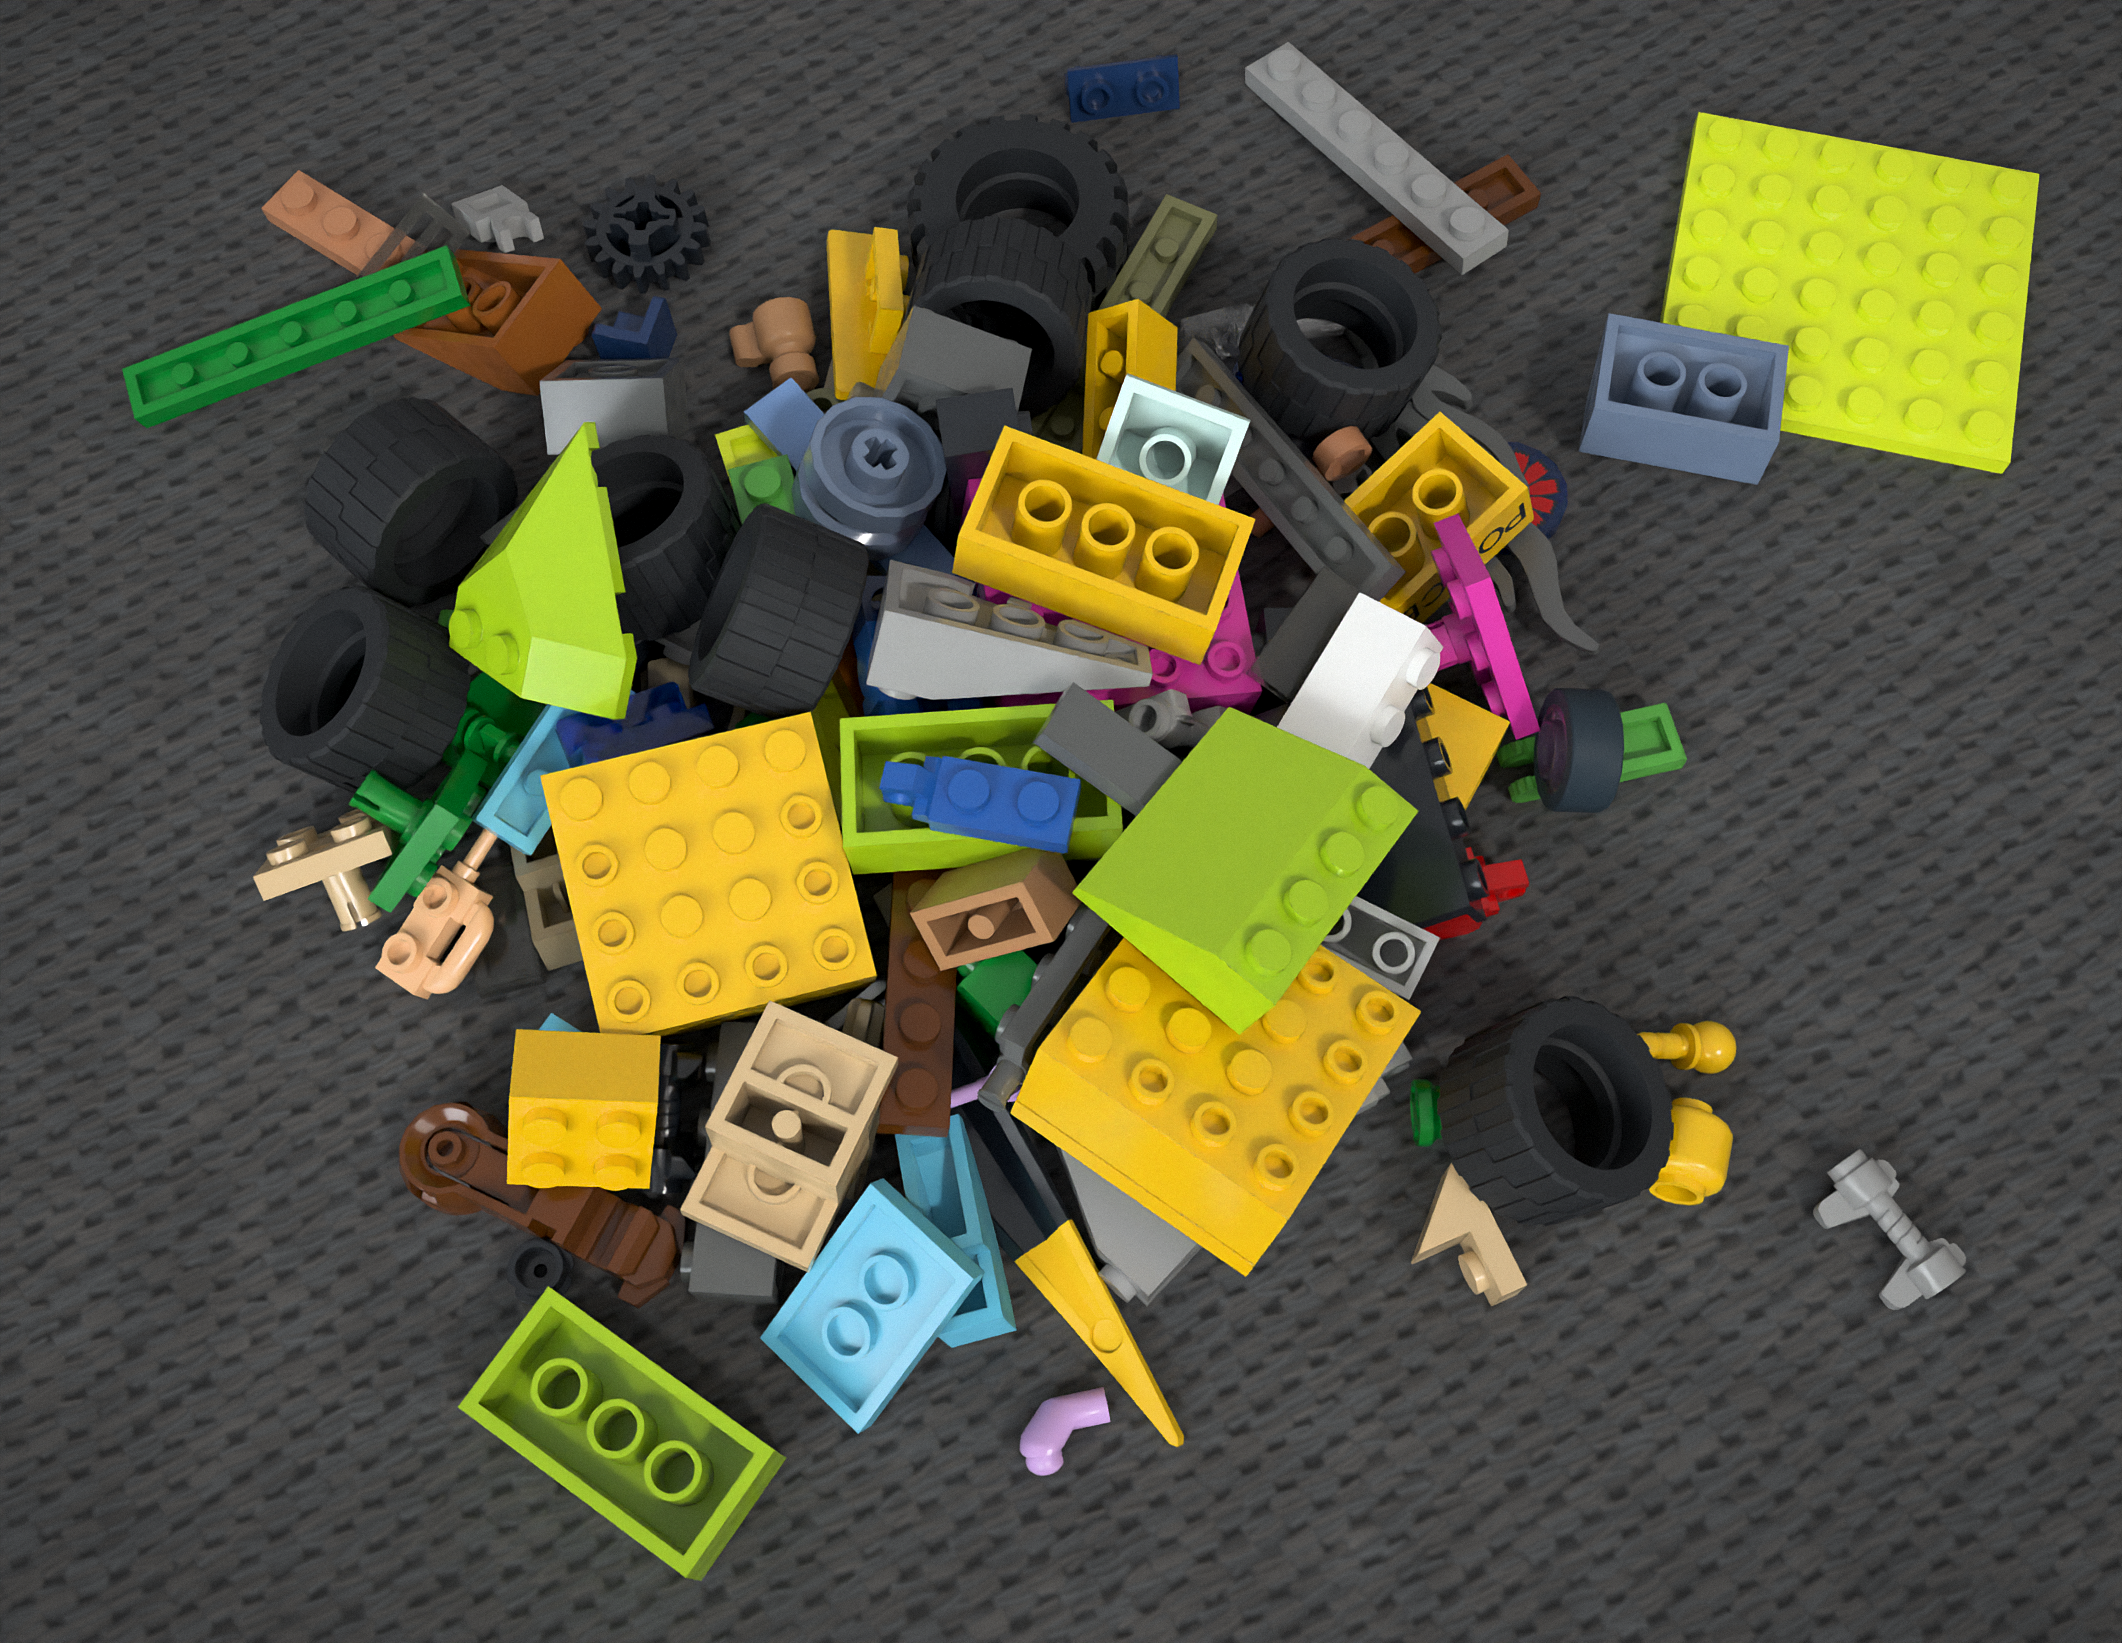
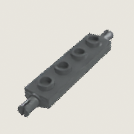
M1084 903L1080 904L1072 915L1066 930V940L1056 955L1049 952L1038 964L1032 978L1031 991L1022 1005L1012 1004L998 1025L995 1035V1041L1000 1044V1055L997 1059L998 1065L983 1087L977 1092L979 1101L993 1111L1001 1112L1004 1110L1006 1103L1018 1085L1023 1084L1040 1045L1124 938Z

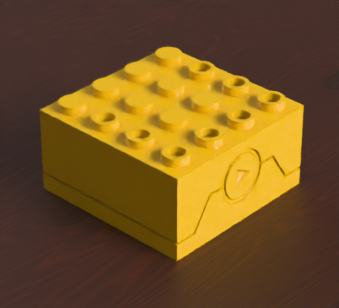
M811 712L540 775L600 1033L661 1036L660 1039H665L720 1025L721 1022H732L763 1014L769 1000L787 1008L866 988L876 981L877 975L848 859L843 849V839Z
M1123 938L1038 1048L1010 1113L1247 1277L1293 1214L1421 1011L1322 945H1319L1277 1004L1239 1035L1126 938Z

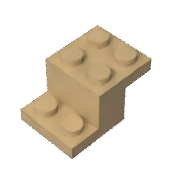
M769 1000L705 1126L712 1148L680 1209L682 1215L809 1273L870 1147L868 1127L898 1066V1057Z

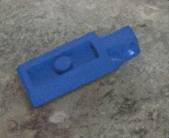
M926 756L923 767L916 764L886 761L879 789H881L884 802L913 807V819L929 823L930 830L1064 854L1068 853L1081 792V779L943 756L942 759Z

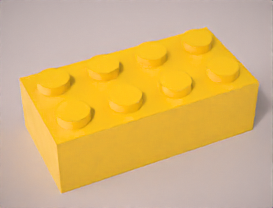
M1004 425L958 535L952 573L1200 665L1216 631L1255 519Z

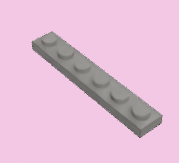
M1287 42L1245 67V84L1461 275L1507 247L1509 230L1292 44Z

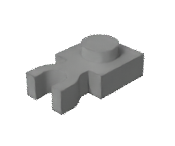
M503 185L451 203L457 225L481 243L484 241L497 242L498 248L504 253L515 250L512 239L528 237L533 242L544 239L539 217L529 212L526 201Z

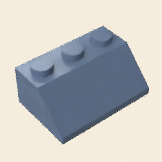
M1608 313L1585 405L1578 452L1758 485L1779 443L1789 346Z

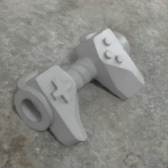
M1170 689L1150 698L1142 699L1115 713L1166 750L1188 751L1189 754L1227 708L1214 706L1191 714L1186 694Z
M1858 1149L1827 1172L1835 1182L1833 1186L1836 1191L1814 1207L1813 1214L1823 1228L1829 1229L1871 1215L1875 1221H1878L1877 1224L1887 1233L1889 1239L1896 1244L1898 1250L1903 1254L1891 1277L1879 1292L1880 1299L1889 1309L1899 1310L1922 1295L1925 1299H1929L1966 1272L1962 1267L1966 1262V1257L1957 1244H1949L1944 1238L1928 1242L1921 1235L1917 1227L1912 1224L1907 1215L1902 1213V1209L1892 1198L1899 1188V1183L1895 1179L1896 1171L1889 1162L1885 1160L1875 1161L1873 1158L1869 1159L1861 1149Z

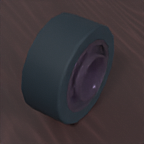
M1555 688L1544 700L1538 717L1540 731L1535 733L1534 771L1538 794L1544 806L1553 812L1600 813L1611 805L1617 793L1622 774L1624 732L1619 705L1611 692L1602 689Z

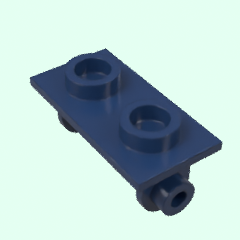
M1177 54L1168 56L1156 55L1153 58L1084 67L1079 65L1067 69V73H1064L1066 95L1069 96L1071 123L1180 109Z

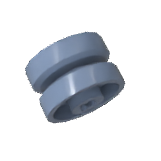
M854 397L833 405L817 421L807 450L804 452L791 489L795 514L798 517L861 542L865 545L869 560H883L904 551L919 534L928 511L933 507L941 492L947 471L943 445L925 420L908 407L885 398Z

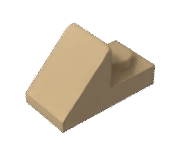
M1451 1163L1441 1177L1411 1264L1461 1244L1465 1253L1458 1256V1261L1466 1282L1476 1295L1484 1292L1490 1305L1494 1306L1516 1296L1527 1286V1283L1488 1205L1484 1201H1479L1469 1190V1185L1462 1176L1458 1175Z

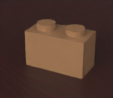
M1026 848L943 872L913 908L910 915L942 971L1053 942L1082 901L1072 893L1078 885L1061 853Z

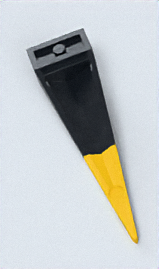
M887 972L855 998L869 999L885 1005ZM849 1003L825 1022L824 1025L842 1032ZM956 1006L951 1090L976 1082L977 1079L988 1076L993 1069L963 1008ZM883 1035L879 1047L880 1050H882ZM979 1099L951 1108L950 1116L959 1114L963 1119L987 1199L998 1245L1063 1316L1168 1443L1176 1447L1183 1445L1184 1435L1105 1282L1098 1275L1099 1270L1021 1120L1010 1113L1013 1107L1012 1102H1007L1004 1110L1001 1112L987 1108Z

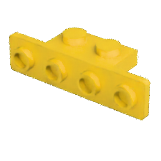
M874 227L873 235L841 230L828 231L826 244L834 395L839 400H847L851 389L857 382H863L875 388L880 367L903 326L910 296L903 295L902 293L907 284L909 262L908 256L899 255L898 231L895 229Z

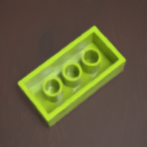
M1100 700V702L1114 711L1113 700ZM1056 704L840 718L843 849L854 875L958 868L1029 848L930 830L929 823L913 819V807L883 801V794L879 786L886 761L916 764L923 767L926 756L939 757L941 759L943 756L1081 779V792L1068 853H1061L1064 860L1102 858L1123 833L1121 805L1033 743Z
M549 1286L458 1406L459 1409L685 1578L702 1581L786 1460L785 1456Z

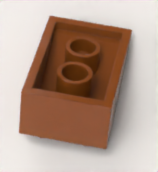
M455 249L453 254L456 256L471 306L394 334L393 336L395 339L502 391L538 396L541 392L539 381L562 364L573 347L580 344L589 333L590 324L602 308L561 259Z

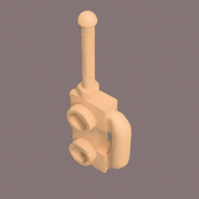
M483 829L463 862L458 860L453 869L441 865L415 900L414 908L398 933L391 936L385 942L382 949V958L375 968L411 994L428 1000L432 993L444 994L457 988L489 941L493 932L494 917L488 904L493 896L475 885L474 882L480 875L477 869L496 841L497 836ZM465 925L466 928L444 963H441L440 959L461 926Z

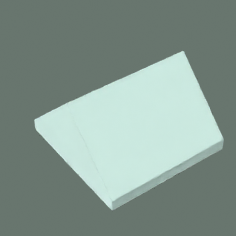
M1127 373L1096 460L1219 505L1251 420Z

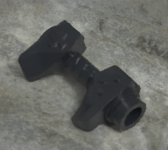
M660 1039L658 1106L649 1189L642 1188L646 1192L663 1194L682 1192L683 1179H695L694 1161H696V1151L694 1149L696 1148V1140H693V1132H679L682 1087H696L702 1068V1053L695 1047V1043L691 1041Z

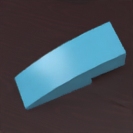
M959 1114L950 1116V1129L947 1138L895 1134L906 1199L985 1271V1274L938 1337L953 1348L1016 1331L1011 1299L994 1226L962 1117Z

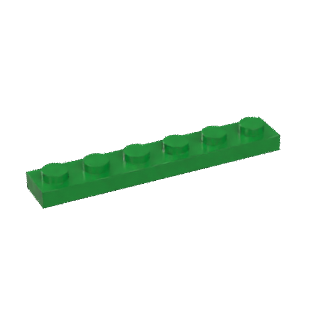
M447 245L123 368L122 371L134 419L145 428H150L471 306L456 256Z

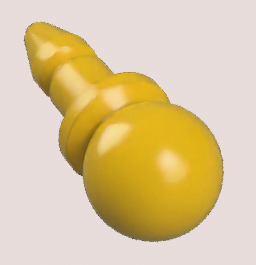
M1703 1021L1694 1025L1679 1023L1672 1028L1670 1033L1641 1032L1637 1034L1649 1046V1051L1653 1058L1670 1059L1673 1066L1679 1070L1694 1068L1701 1073H1718L1729 1067L1736 1055V1041L1733 1034L1727 1027L1714 1021Z

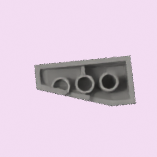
M894 560L889 562L869 655L866 684L878 687L881 692L890 697L910 700L918 696L931 700L1052 693L1064 692L1073 682L1084 690L1147 687L1150 684L1153 673L1147 646L1076 620H1063L1059 622L1057 627L1046 623L1042 616L1032 611L1031 603L1011 597L1007 604L998 605L972 595L975 586L974 582L955 575Z

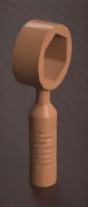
M1349 426L1325 438L1317 446L1312 459L1317 465V471L1327 481H1336L1358 470L1370 457L1372 447L1358 427ZM1260 507L1249 516L1255 519L1251 532L1258 538H1261L1275 526Z

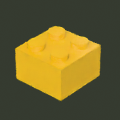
M516 1029L509 1093L507 1184L529 1185L535 1188H552L555 1186L601 1187L611 1191L627 1188L649 1189L658 1106L661 1036Z

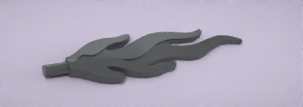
M1342 327V332L1362 358L1360 360L1362 369L1379 368L1375 356L1365 342L1349 329ZM1434 365L1396 422H1393L1389 429L1379 437L1369 439L1372 448L1383 463H1385L1401 448L1398 443L1399 436L1410 440L1436 414L1441 412L1523 482L1529 490L1528 482L1521 472L1514 451L1503 436L1484 421L1444 403L1447 402L1468 410L1473 406L1472 394L1454 376ZM1530 522L1505 548L1520 563L1528 579L1534 601L1544 624L1561 641L1590 655L1598 654L1600 644L1576 626L1564 610L1559 587L1557 560L1552 544ZM1494 556L1485 564V567L1492 579L1494 588L1499 591L1505 611L1509 613L1514 612L1516 601L1512 577L1497 557Z

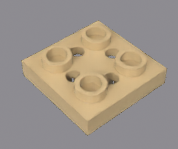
M358 808L340 816L338 819L341 824L331 830L317 834L314 826H309L277 839L278 847L266 853L267 860L253 876L263 901L322 880L340 920L342 931L356 929L358 927L356 923L359 921L364 926L382 916L380 909L377 908L376 904L368 900L371 892L360 866L392 855L399 843L397 839L400 834Z

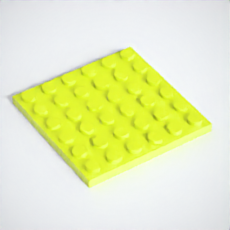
M1698 112L1692 131L1660 323L1788 345L1780 431L2002 474L2011 462L2039 174Z

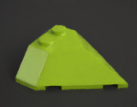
M584 422L458 586L455 610L449 621V647L520 698L617 720L625 719L637 654L633 633L622 634L615 596L624 593L625 587L607 487H598L597 474L591 463L592 451L600 448L595 422Z

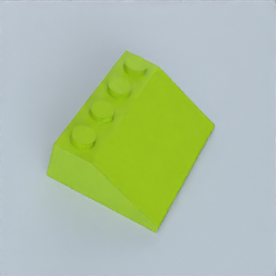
M1228 707L1072 893L1240 1035L1277 1004L1418 813V810L1365 765Z

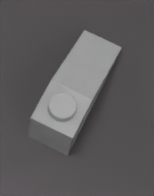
M1056 1145L1097 1260L1104 1265L1098 1275L1125 1302L1128 1303L1136 1296L1148 1306L1202 1246Z

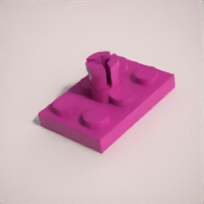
M1459 514L1435 522L1434 525L1442 547L1431 551L1442 584L1444 587H1447L1452 600L1448 602L1452 614L1425 625L1443 646L1440 652V665L1437 671L1458 663L1460 665L1468 662L1477 685L1481 686L1489 711L1510 721L1509 726L1516 740L1541 731L1492 579Z

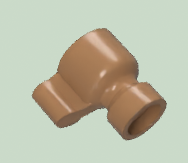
M781 297L766 301L753 312V322L731 328L729 335L736 365L739 367H757L761 364L771 363L769 372L773 389L780 386L790 377L805 393L814 389L819 383L815 360L809 355L814 349L816 336L809 307L804 301L792 297Z

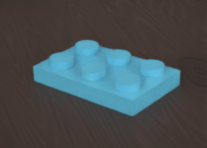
M882 1178L869 1184L814 1261L810 1272L804 1275L760 1339L859 1434L874 1423L985 1274V1271Z

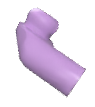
M1104 1387L1058 1396L1042 1402L1023 1431L1020 1439V1452L1026 1457V1466L1030 1472L1040 1476L1055 1473L1063 1465L1061 1449L1073 1430L1110 1422Z

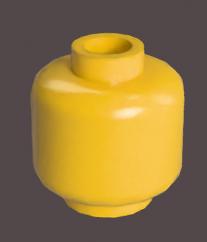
M1677 1098L1672 1101L1673 1109H1671L1674 1133L1669 1147L1670 1156L1666 1167L1662 1168L1659 1172V1179L1649 1188V1191L1657 1198L1666 1202L1679 1205H1697L1702 1203L1705 1197L1716 1194L1722 1189L1727 1177L1733 1134L1726 1122L1712 1114L1713 1109L1707 1103L1692 1098Z

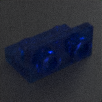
M669 682L630 695L625 719L613 720L581 712L560 719L554 728L569 767L574 768L701 738L713 730L714 725L705 703L687 709L678 685L675 682Z

